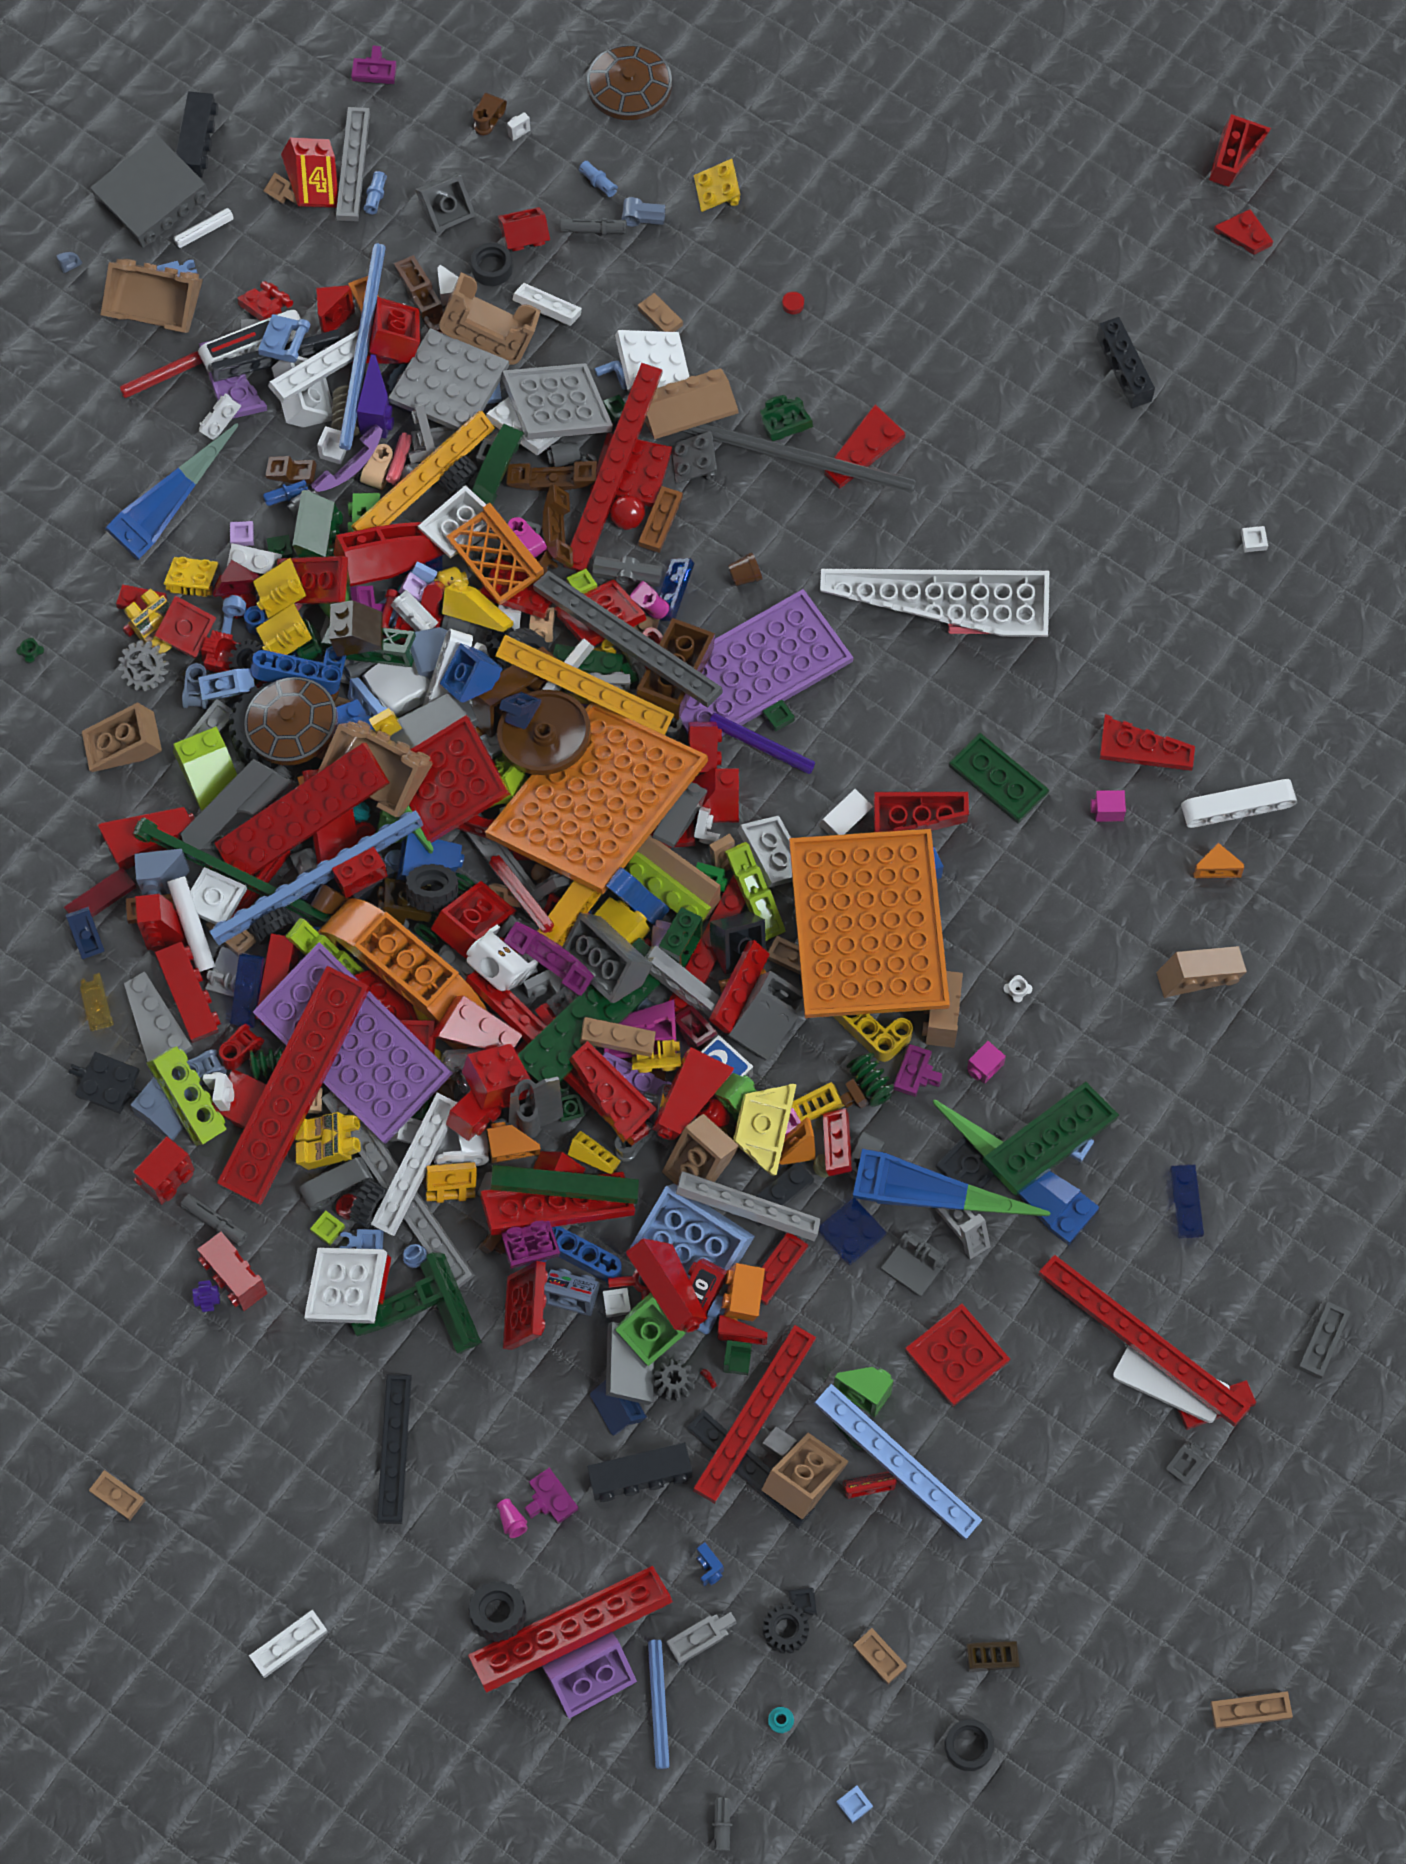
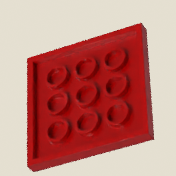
M467 715L410 749L415 753L422 752L430 756V761L433 763L409 804L411 810H416L423 823L421 829L427 840L431 843L511 795L470 717Z

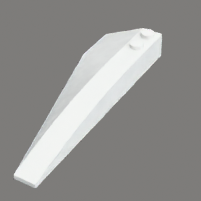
M821 569L820 591L998 636L1048 637L1049 571Z

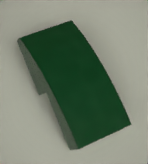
M563 1079L560 1082L563 1117L560 1118L561 1122L585 1116L579 1093Z

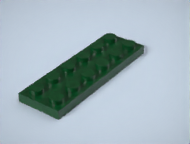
M1084 1082L984 1156L982 1162L1016 1196L1115 1122L1119 1114L1087 1082Z

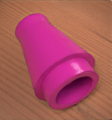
M510 1499L500 1501L497 1504V1508L500 1513L504 1533L508 1534L510 1538L521 1536L528 1529L526 1525L527 1520L512 1504Z

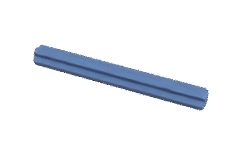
M650 1640L648 1642L655 1765L657 1769L669 1768L662 1642L661 1640Z

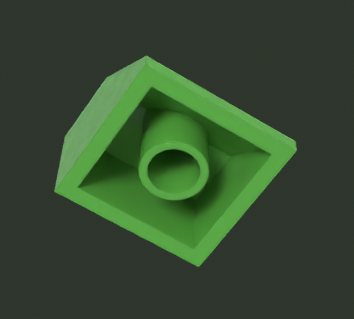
M652 1293L638 1303L615 1328L648 1366L686 1334L685 1331L673 1328Z
M868 1367L837 1373L834 1387L849 1400L853 1401L856 1406L875 1418L891 1395L894 1380L891 1379V1375L885 1370Z

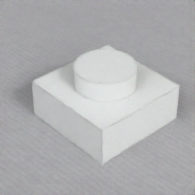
M525 112L513 117L507 123L508 136L512 141L530 131V118Z
M1264 526L1242 528L1241 536L1244 552L1267 550L1268 543Z
M627 1288L603 1291L607 1318L629 1314L631 1309Z

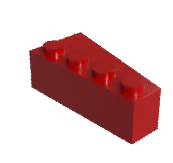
M874 792V833L931 829L933 831L966 823L968 820V792Z
M181 941L156 951L158 963L162 968L191 1042L194 1043L219 1033L217 1026L221 1025L216 1011L211 1013L208 1006L212 1001L207 989L204 991L201 989L199 982L203 981L199 969H193L190 960H193L194 957L190 947H184Z

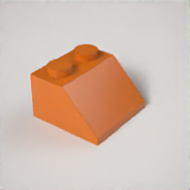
M499 1122L491 1124V1128L487 1129L491 1163L540 1154V1144L513 1125Z

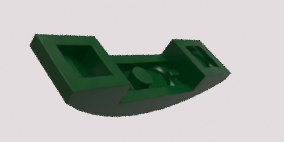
M505 423L502 425L487 453L472 490L486 505L491 503L493 506L497 497V490L513 454L517 452L524 436V432Z
M431 1275L415 1283L416 1286L383 1300V1304H378L374 1323H351L356 1336L372 1333L399 1323L444 1299L435 1276Z

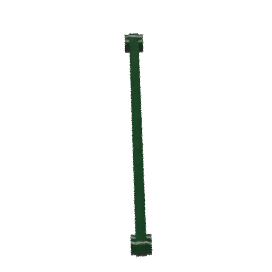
M141 818L134 828L132 835L144 843L152 841L168 850L182 849L186 859L246 885L248 890L263 897L272 895L277 889L157 829L158 826L146 818ZM300 899L285 906L287 909L321 926L332 917V915L326 914Z

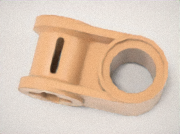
M387 444L377 445L374 453L363 468L360 478L361 483L380 490L384 489L393 458L390 446Z

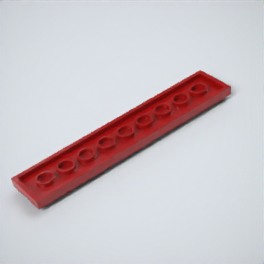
M326 966L217 1182L218 1184L257 1204H262L371 988L369 985Z

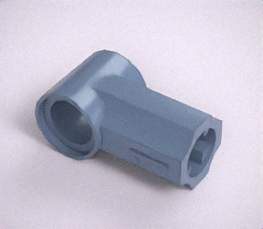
M634 197L626 198L623 203L621 220H627V226L631 227L638 226L640 223L664 225L665 205L643 203L640 199Z

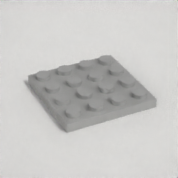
M430 328L418 347L415 357L411 359L390 394L389 402L409 411L416 410L414 404L423 402L428 419L457 431L478 411L484 410L502 379V371L508 369L509 361Z
M586 363L502 371L501 378L527 440L612 431V422Z

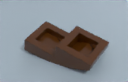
M290 456L269 457L265 477L287 483H297L305 480L306 484H312L317 464L314 460L293 461Z

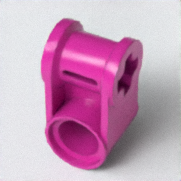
M515 517L508 522L509 527L534 558L547 549L541 536L523 518Z
M643 580L629 595L642 610L656 620L666 616L669 611V604L659 597L658 593Z

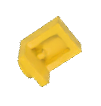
M390 708L369 719L376 732L382 731L392 735L402 729L397 717Z

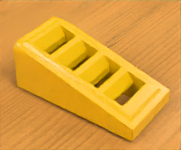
M830 1082L794 1100L791 1108L795 1110L802 1122L806 1117L814 1120L823 1116V1113L836 1111L844 1107V1104L839 1098L840 1095L836 1086ZM829 1093L831 1094L834 1100L831 1103L829 1102L826 1096ZM821 1097L825 1106L821 1107L817 1098ZM810 1101L813 1102L816 1108L813 1112L808 1104ZM802 1104L807 1112L805 1116H803L799 1108Z
M579 1131L573 1138L568 1152L570 1157L609 1174L614 1172L621 1161L582 1131Z

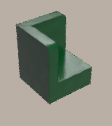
M727 1340L724 1360L725 1373L748 1376L752 1353L751 1343Z

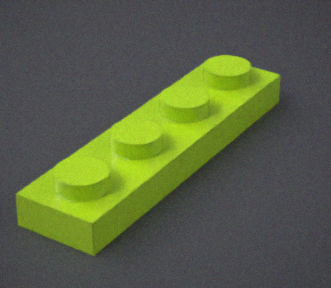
M640 852L634 854L625 869L648 891L676 913L683 907L701 916L703 923L712 908Z

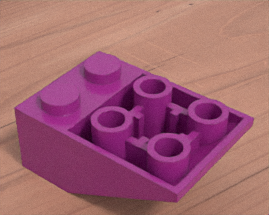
M535 1221L530 1226L522 1228L512 1227L506 1232L501 1233L511 1269L525 1266L535 1261L559 1257L560 1255L550 1221Z

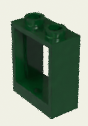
M681 907L658 946L684 968H686L703 936L702 917Z

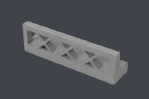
M656 945L652 946L645 956L653 965L649 973L709 1020L720 996Z

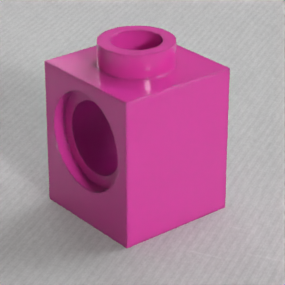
M987 1041L969 1059L968 1072L975 1080H981L985 1084L1004 1065L1006 1056Z

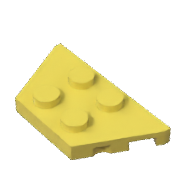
M796 1084L743 1095L733 1141L772 1176L777 1175Z

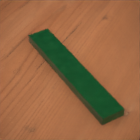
M493 1165L490 1190L637 1204L639 1179Z

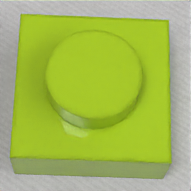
M587 569L566 578L569 585L583 594L597 587V583Z
M325 1210L310 1228V1231L330 1246L344 1230L345 1224Z

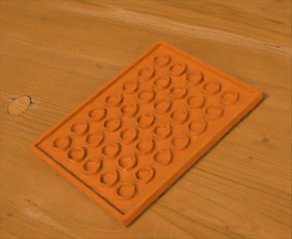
M591 701L585 709L590 720L591 739L584 755L574 765L561 772L549 775L532 774L485 831L487 838L604 894L608 889L606 885L620 867L624 868L708 762V756Z
M931 829L789 838L805 1018L948 1009L950 1001Z

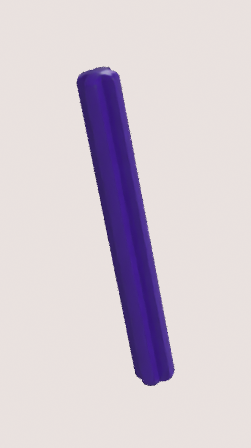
M713 713L709 719V722H716L718 729H722V732L808 774L812 772L815 766L814 761L717 713Z

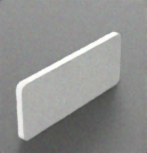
M1128 1345L1114 1371L1113 1377L1116 1381L1205 1422L1212 1423L1215 1420L1217 1413ZM1220 1381L1223 1385L1229 1388L1228 1384Z

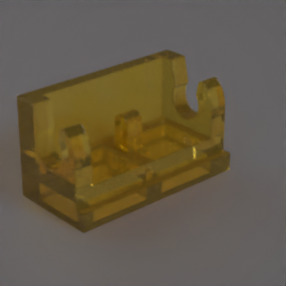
M100 973L94 974L93 981L86 982L84 978L81 979L80 990L90 1030L94 1031L113 1026L114 1022Z

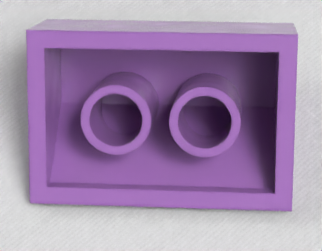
M613 1632L542 1666L568 1718L579 1714L637 1682L621 1645Z

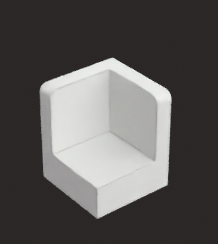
M325 426L317 444L320 459L341 465L346 450L339 448L340 430Z

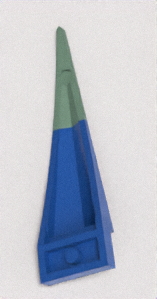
M234 424L174 472L122 510L105 527V530L136 560H139L159 538L187 496L234 433L238 424Z

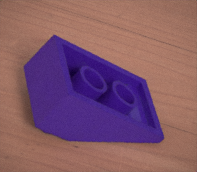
M371 354L357 408L361 435H364L374 424H377L382 429L381 438L387 439L389 430L392 431L394 426V417H391L392 406H389L387 392L376 355Z

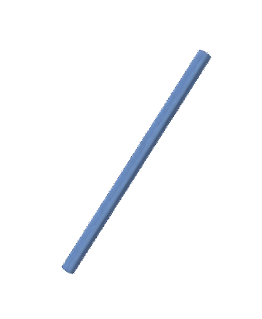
M379 243L374 244L339 442V448L346 451L351 449L357 408L361 395L385 254V246Z

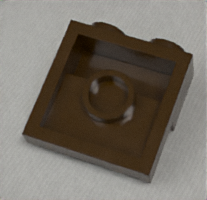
M391 878L384 879L383 886H379L377 890L376 900H379L377 908L389 913L402 925H404L406 918L415 921H430L431 911L418 910L407 901L406 881ZM425 885L421 889L431 891V886Z

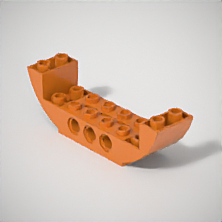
M355 898L348 899L318 931L319 934L325 935L335 946L339 943L431 1021H436L437 1025L455 996L464 995L487 1011L478 995L459 975L458 971L389 913L366 901ZM443 1040L460 1055L468 1047Z

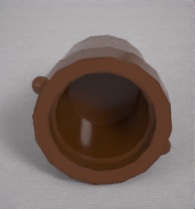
M752 552L728 565L735 586L763 580Z

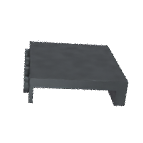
M155 135L90 187L95 199L100 204L103 203L133 233L143 248L153 243L161 233L169 230L181 217H185L191 209L204 202L207 196L210 195L206 184L158 135Z

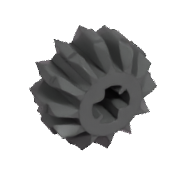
M670 1359L669 1367L661 1363V1371H655L654 1377L657 1378L654 1381V1387L659 1388V1396L667 1393L666 1401H670L672 1396H675L676 1402H680V1394L688 1398V1390H694L695 1384L692 1381L696 1379V1376L690 1373L692 1370L690 1365L682 1368L683 1360H679L678 1364L674 1365L673 1359ZM673 1377H678L679 1383L676 1381V1384H671V1379L673 1380Z

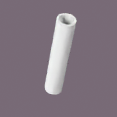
M185 876L168 881L167 883L187 943L194 957L193 960L196 968L200 972L215 967Z

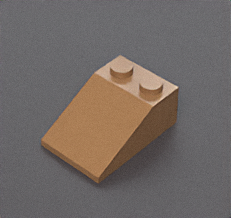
M138 702L82 731L89 770L91 772L144 761L162 751L154 712Z
M702 1114L685 1127L662 1172L676 1185H678L682 1171L715 1182L733 1158L739 1145Z
M807 1433L771 1470L762 1491L803 1519L815 1507L849 1461L813 1435Z

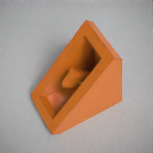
M1218 843L1196 865L1194 878H1241L1244 864Z
M806 1117L785 1136L779 1164L784 1165L815 1160L814 1133L809 1118Z

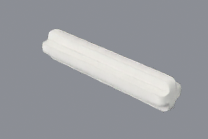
M226 208L174 236L175 244L182 248L233 220L232 212Z

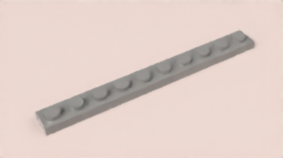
M332 1091L321 1098L331 1113L340 1112L345 1116H356ZM360 1120L359 1130L351 1131V1137L359 1139L361 1143L359 1154L381 1186L389 1189L400 1166L384 1143ZM416 1192L404 1219L428 1254L432 1252L445 1254L457 1285L460 1288L472 1279L475 1274L421 1196Z

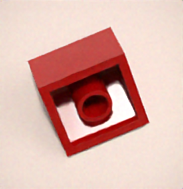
M540 207L497 216L507 249L519 251L524 249L526 245L542 246L546 244L545 241L550 240L546 216Z

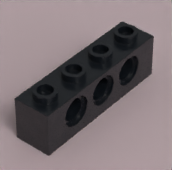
M1120 317L1099 323L1096 338L1131 408L1152 402L1155 387Z

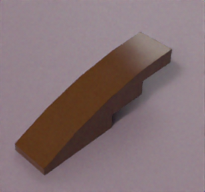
M414 255L394 263V267L415 308L419 309V315L427 329L431 328L442 332L439 326L444 313L442 303L433 291L430 280Z

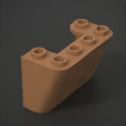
M117 259L116 262H109L101 315L164 326L165 329L187 333L191 327L203 279L199 278L198 273L180 272L178 274V269L165 267V271L158 270L155 264L144 263V266L136 265L135 260Z
M358 720L357 723L349 721L348 723L339 724L318 773L360 744L367 743L390 782L370 797L379 801L376 807L395 817L403 815L433 765L430 761V756L422 752L415 753L411 751L410 746L398 741L396 743L390 740L391 736L385 732L371 730V725Z

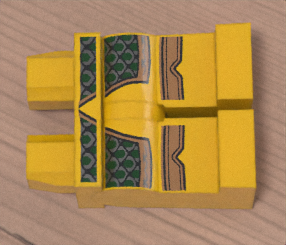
M150 588L140 596L148 606L145 610L141 611L137 604L133 602L124 609V612L130 620L128 622L129 626L133 628L140 640H143L144 645L146 642L152 641L153 648L158 645L160 646L158 652L161 654L167 652L172 647L156 639L154 635L170 604L163 595L159 597Z
M340 1112L313 1119H304L296 1135V1140L299 1141L296 1143V1164L310 1170L343 1160H352L351 1155L361 1151L359 1139L351 1137V1131L359 1130L360 1119L354 1115L345 1116Z

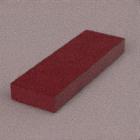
M120 868L64 906V909L69 914L89 907L90 913L94 917L135 889L136 884L126 871Z

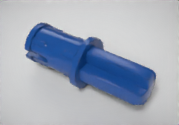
M302 480L288 486L284 484L282 488L264 493L263 498L266 505L271 506L286 500L290 502V499L301 494L302 490L308 489L306 481Z

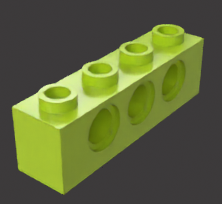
M175 1046L146 1064L195 1146L202 1145L226 1130L224 1126L225 1120L220 1112L215 1111L211 1104L213 1101L210 1094L206 1090L204 1091L199 1084L200 1078L196 1071L190 1069L185 1052ZM173 1068H176V1069L179 1070V1072H180V1078H179V1080H175V1079L173 1078V1076H172V1070H173ZM186 1089H189L193 1094L191 1101H188L184 1096ZM199 1109L205 1114L203 1122L197 1118V1111Z

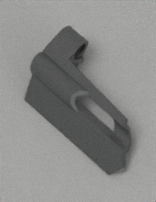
M253 759L181 832L183 842L200 850H218L215 843L224 836L215 835L235 814L242 812L249 814L251 818L297 788L299 786L298 780L282 765L278 764L274 769H271Z
M558 1076L543 1079L536 1084L530 1079L520 1081L514 1093H511L510 1107H504L501 1110L502 1118L494 1122L490 1121L488 1126L491 1128V1124L505 1122L506 1125H513L531 1139L536 1137L542 1126L553 1123L563 1117ZM528 1089L530 1100L528 1096L525 1099L519 1100L520 1093Z

